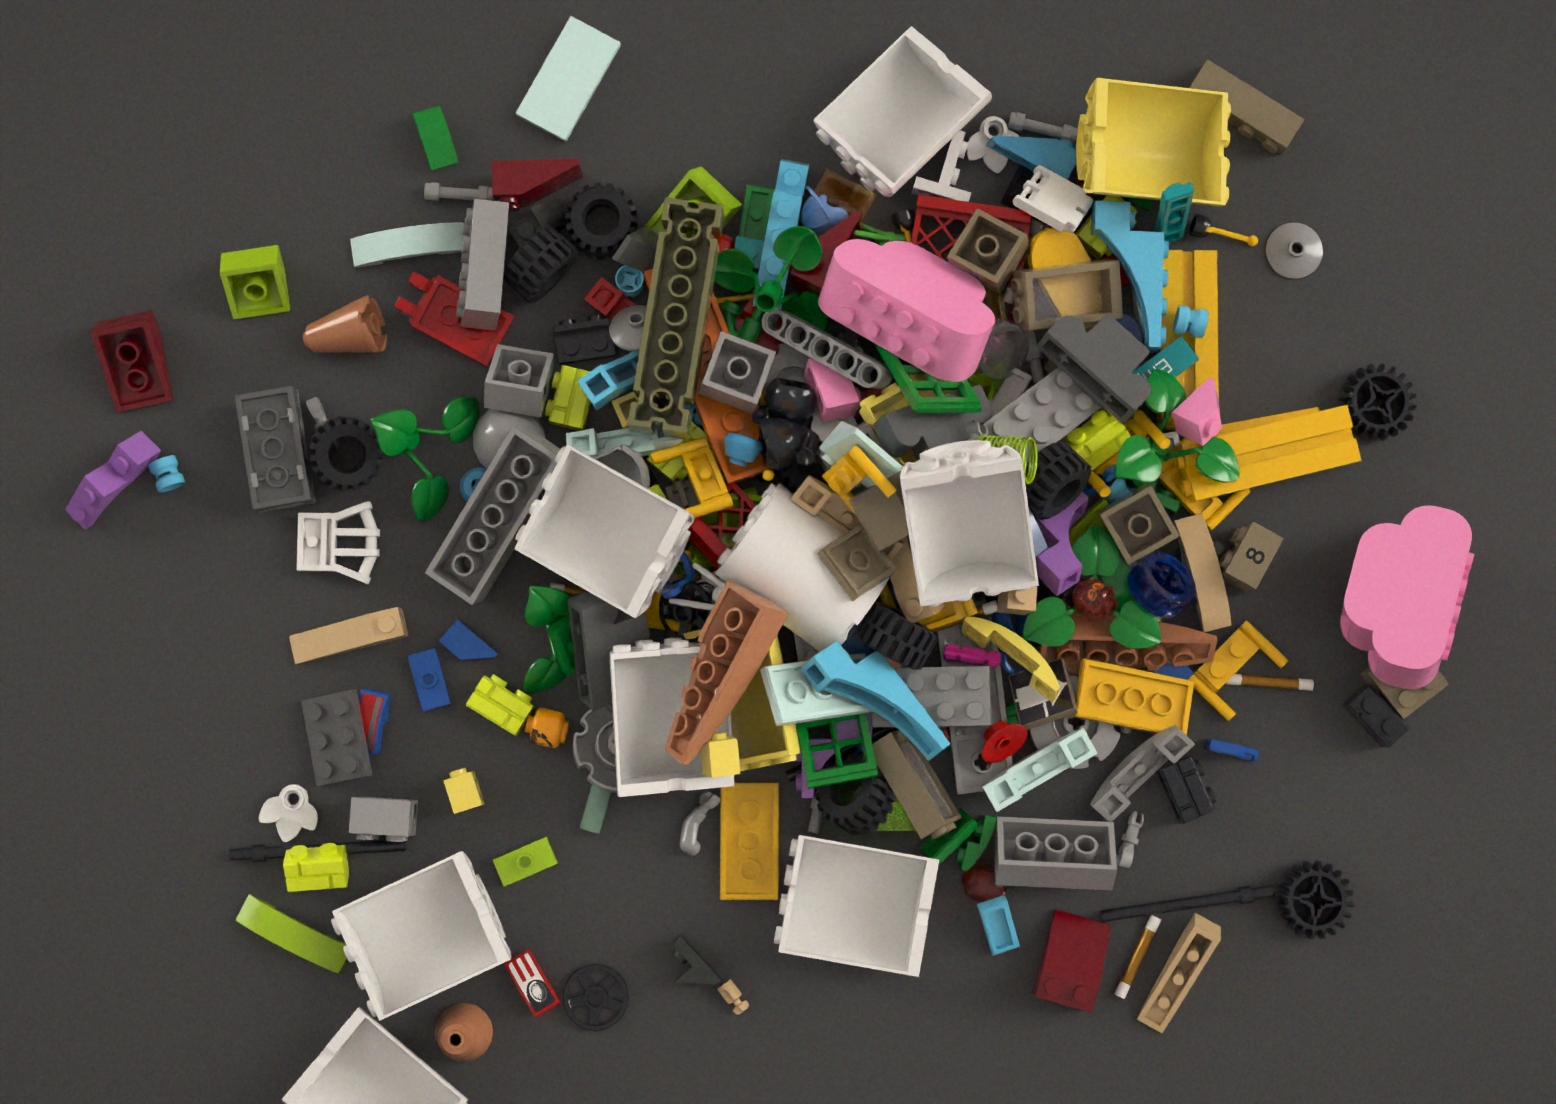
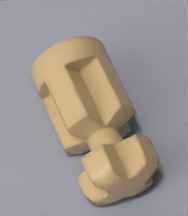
M732 979L727 980L717 988L727 1004L734 1003L735 1007L732 1011L736 1015L741 1014L749 1007L747 1000L740 1001L739 997L742 993Z

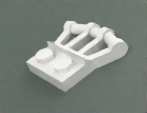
M371 501L337 513H298L297 571L339 572L369 585L371 580L369 575L376 558L380 557V549H377V537H380V529L377 528L371 509H373ZM360 514L365 527L337 528V522ZM337 536L366 537L365 549L337 548ZM337 556L364 557L359 572L336 564Z

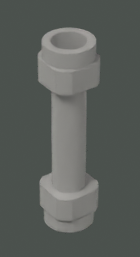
M1011 112L1008 129L1021 133L1023 129L1059 138L1060 140L1065 139L1073 144L1075 142L1078 128L1067 124L1059 127L1025 118L1026 114Z
M434 182L425 183V200L440 202V198L494 201L492 187L479 186V189L441 187L440 183Z

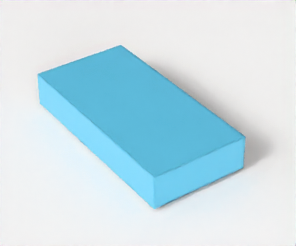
M1005 895L977 904L992 956L1020 947Z

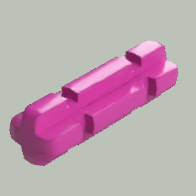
M946 644L944 647L943 657L945 660L955 661L959 659V662L983 665L985 663L987 666L995 668L1000 665L1001 653L999 651L989 650V652H985V649L967 646L958 648V645Z

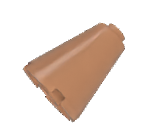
M367 295L308 324L305 332H303V341L305 346L314 353H378L384 351L387 344V334L381 335L380 326L385 325V321L374 298L369 299Z
M466 1002L454 1004L445 1009L438 1017L434 1028V1037L439 1050L449 1059L458 1062H469L479 1058L490 1046L493 1036L492 1021L479 1006Z

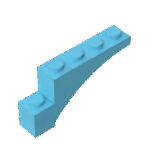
M785 159L780 161L758 273L760 287L765 281L775 280L786 262L776 257L773 252V245L777 236L782 231L798 226L810 164ZM789 268L780 282L783 289L782 297H784Z
M1095 201L1092 206L1091 235H1097L1117 260L1120 261V265L1135 292L1140 308L1144 330V346L1150 352H1156L1161 347V344H1165L1166 327H1161L1162 315L1165 316L1167 311V299L1162 298L1163 287L1167 286L1168 271L1163 269V260L1168 257L1169 242L1164 241V232L1130 231V228H1134L1135 211H1130L1131 202Z
M633 351L604 365L601 364L577 380L596 411L619 395L622 397L633 392L639 351Z
M836 641L813 656L800 668L817 692L824 690L849 698L885 718L899 729L928 761L950 745L943 732L937 727L927 714L925 708L909 690L907 684L902 681L890 662L879 652L875 651L855 664L847 651Z

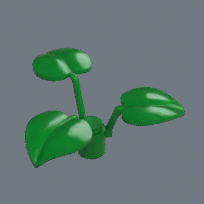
M794 226L785 229L777 236L773 245V252L776 257L786 262L777 278L763 282L761 287L758 274L752 272L754 263L746 253L738 249H726L719 253L715 283L740 293L750 291L754 286L753 293L756 295L754 302L759 310L772 312L783 304L781 310L790 312L823 331L825 330L828 316L818 305L819 295L813 291H805L799 296L793 292L782 297L783 289L780 284L790 264L800 271L812 270L819 264L822 258V248L815 232L810 228Z
M1153 369L1147 378L1151 386V393L1145 400V404L1155 413H1164V418L1158 426L1162 431L1170 419V413L1172 414L1187 398L1182 385L1174 376L1163 370ZM1131 436L1122 444L1115 466V478L1149 483L1156 480L1161 474V460L1167 462L1173 458L1198 454L1196 467L1205 477L1225 483L1236 481L1239 478V467L1232 447L1226 441L1217 437H1212L1206 444L1201 445V449L1196 447L1169 454L1167 453L1168 448L1161 449L1151 437H1149L1148 441L1142 436Z
M462 396L452 400L444 410L442 424L445 428L442 430L417 427L415 415L405 409L388 411L370 420L376 433L379 448L384 454L395 456L403 453L425 474L426 479H420L415 483L411 495L414 514L417 520L422 523L431 519L441 510L448 498L449 487L444 477L440 475L432 477V473L416 458L411 449H415L419 445V434L441 436L448 434V439L453 444H459L467 440L473 434L479 419V402L476 397Z
M1091 526L1072 546L1076 558L1083 565L1081 575H1092L1089 590L1094 589L1092 585L1097 582L1098 575L1109 577L1118 568L1119 552L1111 536L1098 526ZM1089 590L1079 596L1077 606L1067 611L1065 603L1058 597H1049L1041 600L1036 604V611L1028 614L1023 629V638L1025 640L1056 647L1067 643L1075 631L1074 620L1069 615L1079 610L1083 613L1101 611L1116 617L1110 624L1109 632L1120 645L1142 649L1152 647L1160 643L1162 639L1157 614L1148 603L1141 600L1128 601L1123 604L1119 613L1103 606V598L1098 591H1096V599L1090 601L1088 599Z
M530 586L529 599L525 609L526 622L530 626H546L547 629L563 617L562 614L568 611L567 599L570 596L562 590ZM550 638L552 657L551 659L548 657L539 658L530 666L523 684L526 693H539L558 686L566 677V674L561 669Z

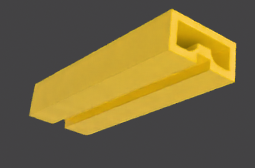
M1169 250L1168 257L1163 260V269L1168 271L1167 286L1163 287L1162 298L1167 299V311L1165 316L1162 315L1161 327H1166L1165 344H1161V348L1156 355L1182 336L1199 358L1196 363L1176 377L1186 393V398L1210 377L1214 379L1219 401L1217 250H1194L1193 252ZM1179 305L1188 306L1190 310L1195 311L1199 308L1208 310V321L1203 338L1193 337L1191 333L1186 332L1182 335L1173 333L1174 319ZM1157 413V425L1164 418V413ZM1170 413V419L1166 423L1165 429L1176 430L1173 416Z
M1348 405L1215 436L1226 441L1236 455L1239 478L1233 482H1218L1205 477L1196 467L1198 454L1174 458L1175 466L1178 470H1181L1183 481L1180 482L1183 496L1188 498L1189 503L1362 461L1357 440L1353 438L1351 430L1353 425ZM1190 442L1175 447V450L1179 452L1196 447L1201 449V445L1196 442Z

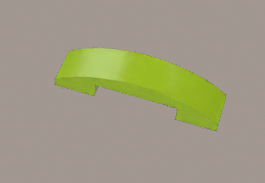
M251 894L248 895L236 918L237 922L274 944L335 973H340L347 960L343 950V946L346 943L329 934L325 935Z

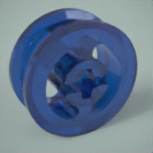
M1153 551L1145 555L1141 559L1140 564L1133 567L1127 577L1129 590L1135 600L1145 610L1161 618L1177 616L1181 612L1183 605L1188 604L1196 594L1194 579L1187 568L1173 556L1160 551Z

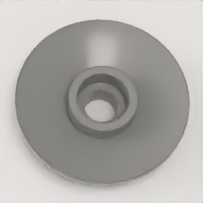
M1293 222L1283 224L1272 232L1267 240L1265 252L1270 267L1277 274L1288 279H1300L1310 275L1319 266L1323 255V247L1319 236L1312 228L1302 223ZM1293 244H1297L1301 247L1300 253H1294L1292 251Z
M631 306L621 310L613 317L609 325V334L613 343L619 348L627 351H640L647 306Z

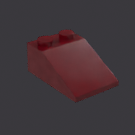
M579 159L492 161V195L495 201L509 203L508 212L519 211L520 207H527L583 178Z
M855 211L818 238L822 248V258L814 269L800 271L790 264L789 270L791 271L794 290L800 293L813 291L820 295L835 249L845 241L860 239L859 236L854 235L855 230L864 231L861 212Z
M153 310L97 322L90 333L116 412L172 401L173 395L162 338Z
M1054 909L1032 994L1038 998L1092 1013L1101 982L1111 925Z

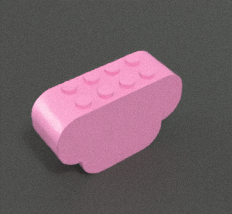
M861 239L843 242L833 253L818 298L820 309L833 320L929 375L950 382L963 381L974 374L995 323L993 312L983 304L986 291L978 279L924 248L905 241H890L882 246Z
M1430 505L1417 507L1404 517L1401 525L1393 523L1377 524L1369 528L1359 541L1344 597L1340 628L1344 638L1352 646L1368 651V663L1372 673L1380 681L1388 685L1403 689L1422 688L1435 678L1441 660H1448L1474 554L1469 553L1472 541L1470 525L1462 515L1453 510Z

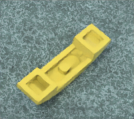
M971 616L964 619L961 633L982 649L991 641L1031 672L1033 675L1029 685L1053 703L1060 689L1059 683L1048 663L1032 645L1013 631L992 621Z

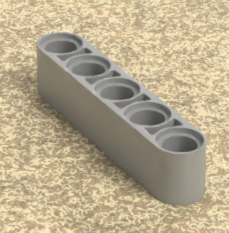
M775 309L764 314L762 327L765 332L866 388L879 390L886 388L890 384L892 374L889 368L880 361L790 312ZM782 317L783 324L778 330L776 323L778 318ZM805 329L806 339L801 343L800 333ZM828 342L830 345V351L825 356L823 353V347ZM852 355L854 364L848 369L847 359ZM876 368L878 377L875 382H872L870 375Z

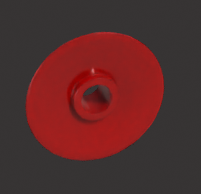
M999 721L991 725L983 735V740L985 741L982 747L983 760L988 763H996L1015 754L1026 741L1027 729L1023 725L1008 724L1005 721Z

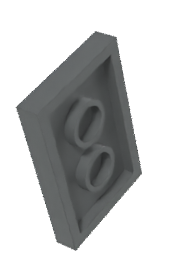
M357 689L302 700L301 704L316 786L373 775Z

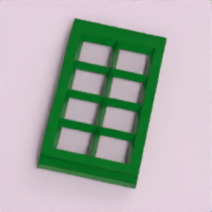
M875 344L914 412H981L980 400L967 379L959 382L936 381L933 376L914 365H902L899 361L900 357ZM908 374H924L927 381H911ZM933 390L937 397H921L918 391ZM942 390H958L962 397H946Z
M866 713L796 723L808 789L878 776ZM857 719L860 737L838 741L835 723ZM829 724L832 742L811 746L807 728ZM861 743L865 761L843 765L839 747ZM834 748L837 767L815 770L812 752Z

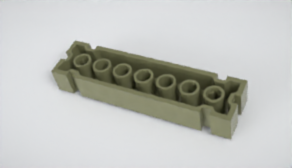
M665 197L661 221L667 232L659 231L633 387L639 402H631L627 423L632 432L654 435L655 428H662L667 437L689 440L692 415L686 407L695 403L720 249L718 240L714 239V236H722L725 218L723 205L699 202V208L695 209L690 208L688 200ZM694 230L696 235L687 238L685 233L689 235V231ZM661 399H667L669 405L659 409L657 402L662 403Z

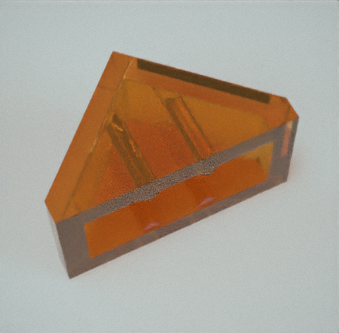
M828 168L814 190L818 197L821 195L827 196L829 206L843 207L848 215L855 211L861 212L862 221L877 198L875 193Z

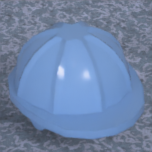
M809 186L805 187L804 192L807 199L801 206L799 218L803 227L810 228L815 232L816 236L823 235L849 216L843 207L829 206L826 195L818 197Z

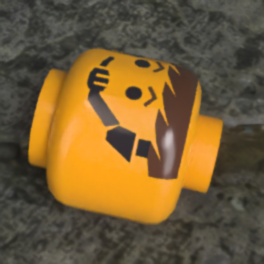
M539 708L534 716H528L525 732L530 733L531 743L549 748H557L560 743H565L569 721L565 720V715L562 712Z

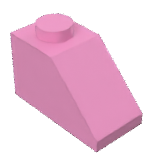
M813 358L808 359L804 376L807 384L814 389L817 395L816 408L822 423L855 416L858 405L861 402V394L858 387H854L852 380Z
M1210 377L1172 412L1176 433L1202 446L1222 429L1214 379Z

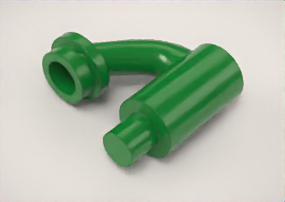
M726 299L720 307L724 309V321L730 335L756 344L763 330L761 322L766 312L755 307L751 318L746 316L738 333L734 316H740L741 306Z

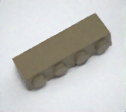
M1208 59L1189 87L1191 89L1228 93V103L1231 105L1228 122L1236 126L1238 132L1247 138L1254 137L1262 142V147L1271 153L1278 152L1282 154L1305 120Z

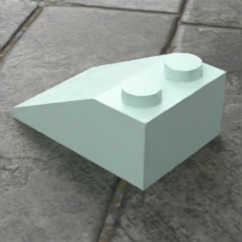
M843 421L836 426L819 447L825 453L822 459L830 466H833L849 450L857 445L886 478L900 472L903 468L901 464L862 431ZM867 475L856 487L858 488L862 484L869 489L876 484Z

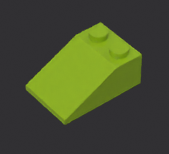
M702 166L689 170L667 197L688 200L690 208L695 209L699 208V202L723 205L725 213L723 228L742 206ZM664 202L645 225L657 235H659V231L667 232L661 221ZM694 230L689 231V235L685 233L687 238L696 235Z

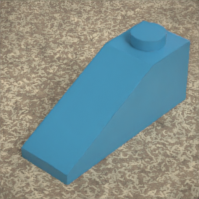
M994 135L985 145L1031 171H1034L1036 166L1041 165L1067 180L1076 165V146L1065 139Z

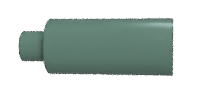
M594 785L591 786L580 829L600 834L612 792L601 790Z

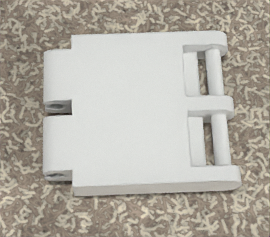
M1041 165L1036 166L1033 171L1034 176L1031 180H1027L1024 183L1022 193L1016 195L1013 199L1014 206L1060 232L1065 229L1068 232L1074 233L1094 200L1086 195L1087 193L1083 188Z

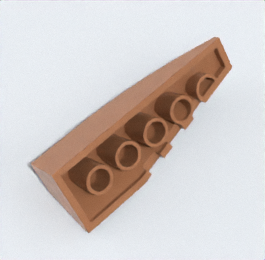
M727 580L700 631L698 641L701 642L700 651L697 654V658L692 657L689 668L693 669L688 686L684 685L681 694L683 704L680 712L675 713L665 751L683 765H688L727 718L747 689L767 655L788 612L771 600L731 580Z
M1073 613L1069 616L1074 620L1075 631L1067 643L1056 647L1036 643V650L1046 662L1062 657L1065 660L1069 676H1079L1081 659H1089L1133 669L1147 668V671L1159 670V667L1165 663H1173L1175 667L1212 662L1217 644V636L1159 621L1161 642L1152 647L1135 649L1120 645L1111 636L1109 627L1113 620L1116 619L1115 616L1099 613Z

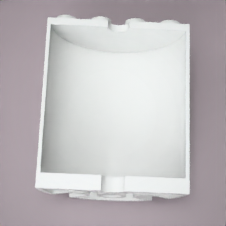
M911 26L813 121L818 128L816 132L817 137L825 145L829 144L843 160L840 164L850 175L856 173L861 178L860 182L868 191L872 192L875 189L885 197H892L991 101L992 95L990 91L959 65L951 63L940 49Z
M959 441L926 450L919 454L920 460L915 463L907 462L900 473V482L920 606H938L943 602L955 600L967 601L972 598L973 593L980 591L984 592L985 595L995 596L1001 592L1011 590L1024 591L1030 587L1039 586L1023 463L1020 454L1015 449L1007 445L1001 448L991 447L990 441Z
M567 444L566 447L563 446L556 456L555 462H557L553 473L550 472L544 479L542 488L545 489L544 496L541 500L536 499L529 509L531 516L527 524H524L519 529L515 538L518 542L514 549L628 615L637 618L650 606L654 591L660 593L674 571L690 537L691 532L688 531V528L694 522V516L678 505Z
M771 483L763 493L761 502L748 515V521L744 526L740 527L732 538L735 542L733 548L730 550L727 547L718 558L717 562L721 565L715 574L725 582L731 580L771 600L788 612L783 625L819 652L836 641L842 645L853 625L856 624L858 626L874 604L889 578L855 601H852L817 555L821 549L843 536L844 533L816 514L814 517L792 501L793 493L780 483L776 486Z
M678 637L665 638L664 644L653 642V640H637L633 647L629 644L614 645L613 651L609 652L618 797L668 793L674 790L688 791L734 786V775L711 778L702 774L700 751L688 765H683L665 751L675 713L680 712L683 704V698L681 697L684 685L688 686L693 669L689 668L692 657L697 658L701 642L689 643V640H681ZM731 712L716 732L726 731L727 735L732 736Z
M799 835L798 839L792 838L789 856L794 857L793 865L786 866L784 885L789 886L788 893L781 894L779 914L784 915L782 927L776 926L774 943L779 944L778 952L919 977L939 859Z
M463 851L332 911L335 917L331 919L333 928L337 935L342 934L346 945L343 946V950L350 963L355 961L359 972L355 973L356 981L361 990L366 989L370 998L367 1001L369 1011L373 1017L377 1016L379 1021L511 960L510 948L504 940L506 935L495 907L479 874L475 875L472 862Z
M358 1007L326 1045L320 1055L282 1098V1101L286 1104H467L468 1099L362 1008Z

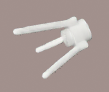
M693 563V568L702 574L701 578L715 587L712 600L716 603L726 582L699 564ZM676 598L669 599V603L710 611L714 607V604Z

